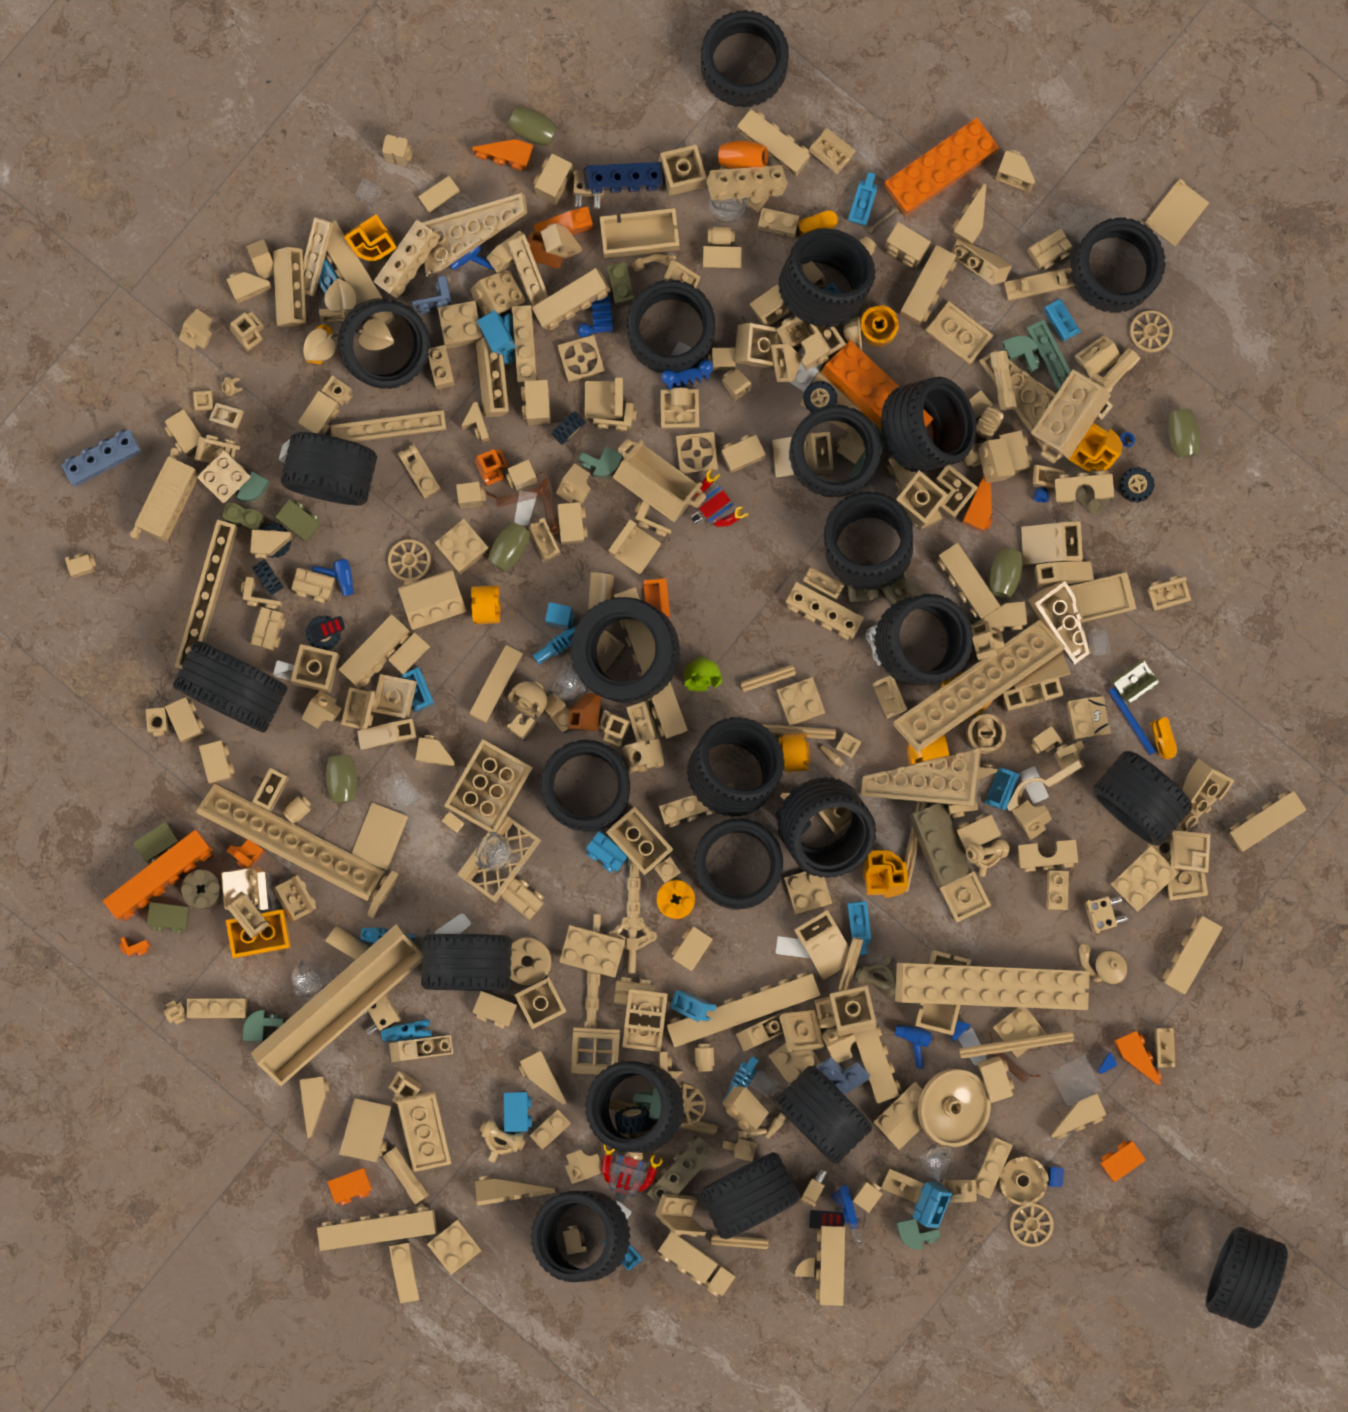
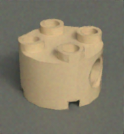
M990 714L977 716L971 721L966 731L967 743L972 750L980 748L982 754L993 753L999 749L1006 737L1003 722L995 715Z
M660 739L637 742L622 747L628 773H639L647 771L649 768L664 767Z

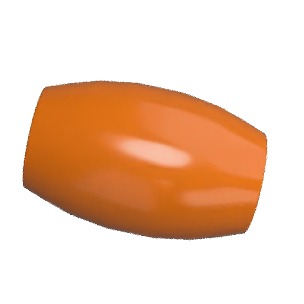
M737 140L720 145L718 152L719 164L728 169L764 167L768 162V150L765 145L754 141Z

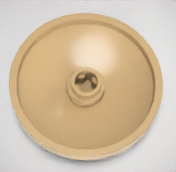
M962 1069L944 1070L932 1077L925 1085L918 1103V1117L926 1135L933 1141L948 1147L963 1146L976 1139L984 1130L991 1110V1102L983 1081L975 1074Z

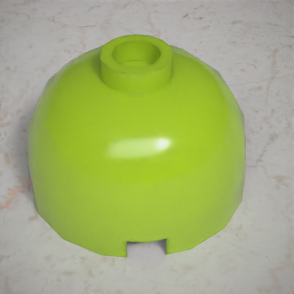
M696 657L684 670V686H687L688 690L695 692L708 691L707 687L710 686L718 687L722 683L719 666L716 662L705 657Z

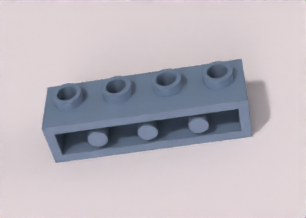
M125 429L115 434L116 437L110 440L108 438L103 439L93 449L92 447L86 448L81 452V455L77 457L71 456L64 460L65 463L61 466L71 485L75 488L142 453L132 432Z

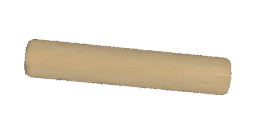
M790 665L742 681L740 685L742 691L746 692L796 674L794 666Z
M854 937L852 939L839 984V991L849 990L863 943L861 938Z
M713 1234L711 1236V1244L767 1249L768 1239L734 1236L726 1240L720 1238L719 1235Z

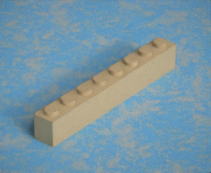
M220 520L216 522L175 663V668L178 670L182 668L184 661L187 660L186 657L189 651H192L193 643L196 641L205 643L238 530L235 524Z
M636 587L614 595V598L628 597L640 600ZM635 619L619 620L622 630L626 628L628 636H625L628 647H633L634 654H632L635 665L639 664L641 672H638V675L641 677L650 668L654 660V638L647 626L641 621ZM669 682L663 691L648 699V701L652 700L654 708H651L654 718H658L661 725L658 726L661 737L665 736L666 740L688 733L672 685Z
M808 972L797 975L798 979L790 981L789 978L779 981V986L773 988L771 984L760 988L761 992L754 994L751 991L742 994L743 998L736 1001L735 997L725 1000V1005L720 1007L714 1004L716 1005L715 1011L709 1010L706 1013V1016L711 1018L709 1021L700 1020L697 1022L689 1017L683 1020L680 1017L669 1020L670 1024L667 1025L674 1047L821 996L813 974L809 975Z

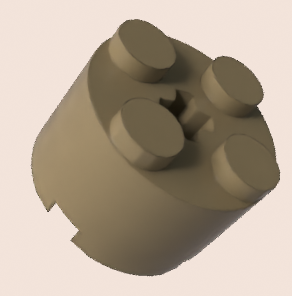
M195 870L189 873L183 880L181 892L184 900L190 906L198 909H208L220 901L222 897V884L220 879L212 872ZM205 885L204 889L206 892L198 893L200 891L198 887Z

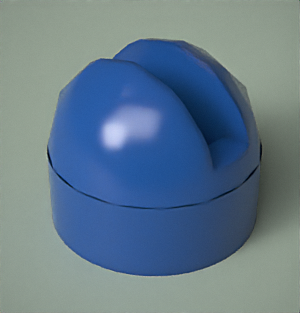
M1125 432L1120 436L1122 446L1128 448L1135 444V436L1132 433ZM1126 435L1132 442L1131 444H1128L1127 440L1125 439Z
M1043 487L1035 490L1034 501L1040 503L1048 502V490Z

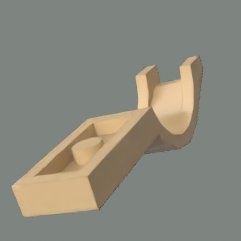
M1078 760L1048 779L1034 777L1023 781L1014 792L1007 809L1011 811L1022 804V793L1026 786L1032 782L1037 781L1052 787L1083 769L1086 765L1083 760Z

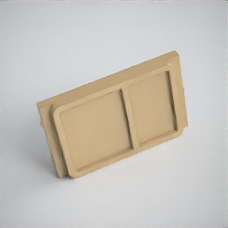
M1127 572L1069 586L1077 601L1076 606L1078 613H1080L1081 623L1136 610L1135 599Z

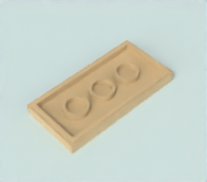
M435 1091L397 1099L413 1172L451 1164Z

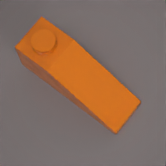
M588 206L568 211L533 225L535 232L539 233L547 229L548 225L554 223L567 227L572 235L593 230Z
M983 475L962 521V524L983 533L984 529H989L993 521L990 518L992 514L991 482H986L985 475Z

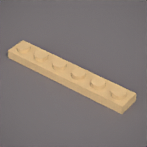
M444 410L330 425L333 437L352 442L447 430Z

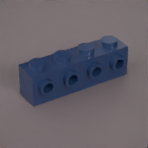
M661 162L588 165L583 169L585 192L591 191L592 194H601L603 191L610 190V193H620L621 190L638 192L640 189H646L650 192L657 191L663 185Z

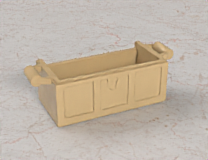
M1074 369L1071 371L1031 432L1040 443L1044 444L1041 453L1043 458L1054 464L1062 456L1067 459L1071 457L1111 396L1106 390L1107 379L1097 373L1087 378ZM1047 447L1057 452V457L1046 451Z
M626 439L618 448L624 459L613 476L616 481L674 523L689 505L698 508L706 499V495L700 490L703 485L702 483H695L680 470L651 451L643 444V440L636 443ZM632 445L634 448L627 454L626 450Z
M172 448L170 456L166 458L135 522V527L130 532V536L134 540L139 539V534L142 531L166 543L197 482L198 472L194 468L176 460L180 456V452L176 448Z

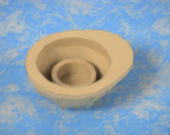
M857 315V317H854L845 324L844 337L848 342L851 340L855 345H859V349L862 350L860 318Z

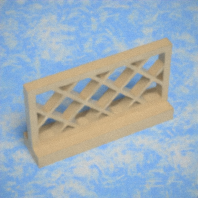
M506 815L495 835L490 832L487 833L457 875L496 903L542 840ZM512 825L518 828V836H508V830ZM531 837L535 840L530 847L523 848L522 838ZM519 839L520 849L510 850L509 841ZM501 842H506L507 851L497 853V845ZM521 852V860L518 863L512 864L511 854ZM508 855L509 864L499 866L498 856ZM494 857L495 867L486 868V860ZM509 868L510 875L507 878L500 879L499 870ZM496 870L497 880L487 882L486 872ZM483 873V883L476 884L472 879L476 874ZM498 883V891L492 896L488 891V885Z

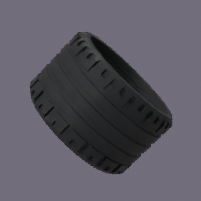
M748 10L730 12L727 15H723L721 19H717L711 25V28L707 30L701 47V73L709 91L714 93V96L720 99V101H725L728 105H734L735 107H753V105L757 106L766 102L768 98L771 99L778 92V89L781 88L787 74L789 47L787 39L784 37V32L778 24H775L773 19L752 10L751 12ZM738 33H750L765 40L772 48L776 59V64L771 73L762 81L752 85H739L725 79L716 69L713 55L719 44L727 37Z
M1116 217L1113 220L1110 218L1100 222L1099 225H1095L1085 235L1073 253L1071 276L1072 282L1075 283V289L1085 302L1103 312L1121 313L1122 311L1126 312L1134 309L1155 291L1163 278L1162 275L1165 272L1166 266L1164 260L1166 258L1161 241H1159L1158 236L1153 233L1151 228L1149 229L1147 225H1143L1140 221L1132 218ZM1107 238H1120L1136 246L1146 263V276L1142 286L1129 293H1116L1103 288L1096 281L1090 269L1089 257L1093 245Z
M831 228L811 230L809 233L800 236L795 242L780 272L778 287L781 299L789 311L808 324L827 328L844 325V323H848L857 315L874 283L876 272L873 258L859 240L846 232ZM812 261L835 268L848 280L852 291L837 294L820 289L805 276L801 265Z
M669 279V281L661 280L653 285H648L636 296L627 316V336L633 354L637 356L638 361L644 366H648V369L657 373H663L665 370H672L678 373L695 368L709 354L714 342L715 315L710 301L706 299L705 294L701 290L696 289L694 285L684 281L683 283L680 280ZM670 299L682 301L694 308L703 325V332L696 345L687 352L672 356L660 354L648 347L639 331L640 321L645 312L655 303Z
M386 298L371 299L354 307L344 318L345 320L338 332L339 356L349 373L361 382L375 388L392 389L411 382L423 370L424 364L426 365L429 357V332L420 315L408 305ZM379 312H393L401 316L408 323L414 339L413 351L407 363L401 369L386 375H377L366 371L359 364L353 348L354 336L359 325L367 317Z
M932 377L896 388L886 398L881 414L882 435L888 451L900 466L911 472H925L959 463L969 455L974 444L976 422L971 403L964 391L955 382L945 377ZM924 408L933 418L931 422L934 436L933 442L925 427Z
M829 405L816 409L804 418L792 436L789 460L791 461L794 475L798 477V481L804 487L806 486L809 491L824 497H842L857 491L869 481L879 465L881 442H879L880 437L877 429L873 427L872 421L866 415H862V412L855 408H848V406ZM827 421H839L853 427L859 433L865 446V461L857 476L843 482H831L820 478L810 469L804 455V443L806 436L813 427Z
M297 432L291 436L290 446L287 451L288 455H286L285 459L286 464L284 465L281 483L285 488L305 496L339 504L359 506L367 502L368 492H370L371 488L370 483H372L378 457L374 450L349 440L323 434Z
M870 491L847 496L833 507V511L829 513L826 519L827 524L824 527V546L827 563L830 565L834 575L839 577L841 582L848 586L851 585L852 588H859V590H878V588H885L893 584L894 581L899 580L904 575V571H907L913 555V526L904 507L899 505V502L892 499V497H887L886 494L872 493ZM866 517L881 519L889 523L896 530L900 537V544L890 558L878 564L862 565L851 561L841 552L837 545L839 535L848 524L857 519Z
M922 594L897 601L881 615V620L878 621L875 629L874 646H876L875 652L878 656V661L881 662V666L884 667L885 671L891 674L892 678L899 682L903 681L904 684L927 685L948 680L957 675V672L962 670L966 665V661L970 658L973 645L970 621L967 619L966 613L962 611V608L957 606V603L949 598H944L942 595ZM915 609H922L935 615L941 621L947 634L946 654L939 665L931 671L921 670L913 666L905 658L900 647L899 633L904 619Z
M730 717L729 719L725 718L716 722L715 725H711L696 745L687 765L688 782L694 796L709 810H713L715 813H720L723 816L739 817L755 812L756 809H759L767 801L783 775L785 759L783 758L784 753L781 750L782 747L778 743V739L763 724L755 720H749V718ZM721 744H733L745 748L758 760L762 771V784L751 790H738L726 786L718 780L710 767L709 750Z
M577 740L576 742L563 745L547 760L541 775V794L550 814L562 825L572 830L583 832L600 830L617 820L625 810L630 796L629 773L623 759L608 745L606 746L604 743L594 740ZM592 755L599 757L613 768L617 776L618 792L615 800L609 808L596 816L578 817L564 810L555 798L554 780L556 774L564 763L576 756Z
M1124 751L1112 764L1113 766L1106 771V774L1093 786V793L1097 800L1129 830L1151 845H1162L1167 837L1173 833V830L1179 826V823L1185 819V816L1190 813L1192 803L1179 786L1160 769L1139 754L1132 751Z
M832 777L811 779L797 786L785 798L777 818L778 832L797 865L802 870H805L806 873L821 878L842 876L856 869L871 853L872 847L875 844L874 840L876 839V824L865 803L848 783ZM831 807H843L852 810L850 826L840 839L830 845L819 848L807 847L801 844L803 829L814 815Z
M737 818L717 823L703 835L695 851L694 874L698 886L708 899L728 909H748L764 902L776 889L783 873V853L777 839L762 824L753 820ZM731 833H745L755 837L765 846L770 858V873L765 884L757 891L744 896H732L722 892L711 882L707 874L706 857L709 849L719 838Z
M427 934L422 938L421 986L425 990L507 991L511 987L512 939L509 936Z
M621 1061L620 1063L609 1065L606 1070L603 1069L595 1077L596 1079L592 1081L588 1089V1095H586L585 1114L593 1134L598 1136V1139L606 1146H610V1148L618 1151L648 1153L649 1151L662 1148L678 1132L682 1124L681 1120L684 1117L683 1094L680 1092V1087L676 1080L664 1069L643 1062ZM642 1075L649 1079L658 1090L661 1099V1112L656 1125L650 1132L637 1139H628L620 1134L612 1124L609 1115L610 1098L615 1088L623 1080L631 1076Z
M808 1066L803 1073L797 1076L796 1080L790 1083L789 1087L783 1090L782 1094L780 1093L775 1098V1105L832 1163H839L844 1156L850 1153L851 1149L857 1146L858 1142L864 1139L865 1135L867 1136L872 1131V1124L815 1066Z
M771 1152L704 1187L699 1192V1198L704 1203V1207L708 1211L714 1227L717 1228L720 1238L727 1240L793 1206L799 1201L800 1194L795 1188L794 1182L790 1179L791 1176L786 1171V1167L782 1163L779 1154Z
M566 1191L559 1193L557 1196L547 1200L545 1205H542L539 1211H537L536 1218L533 1219L530 1238L535 1258L540 1262L539 1265L546 1272H549L552 1277L559 1280L563 1279L565 1282H587L602 1279L604 1276L614 1272L616 1267H619L622 1261H624L625 1254L628 1253L631 1234L626 1214L622 1212V1208L615 1200H611V1197L596 1191ZM579 1203L591 1207L597 1212L603 1221L606 1231V1242L602 1254L596 1262L584 1269L571 1265L563 1258L558 1250L555 1236L556 1227L561 1216L570 1207Z
M1242 1227L1232 1230L1220 1252L1211 1276L1205 1302L1208 1312L1233 1322L1236 1321L1252 1329L1260 1327L1272 1308L1284 1276L1288 1259L1286 1245Z

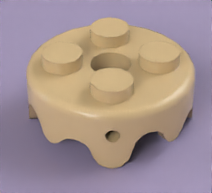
M523 937L512 942L510 979L523 986L535 985L541 982L551 969V955L548 948L541 941L530 937ZM524 956L532 958L533 963L530 967L522 965L521 961Z
M1024 1156L1016 1157L1004 1165L999 1176V1187L1002 1194L1010 1202L1028 1206L1036 1203L1046 1193L1048 1174L1037 1160ZM1021 1175H1025L1028 1178V1184L1024 1187L1018 1184V1178Z

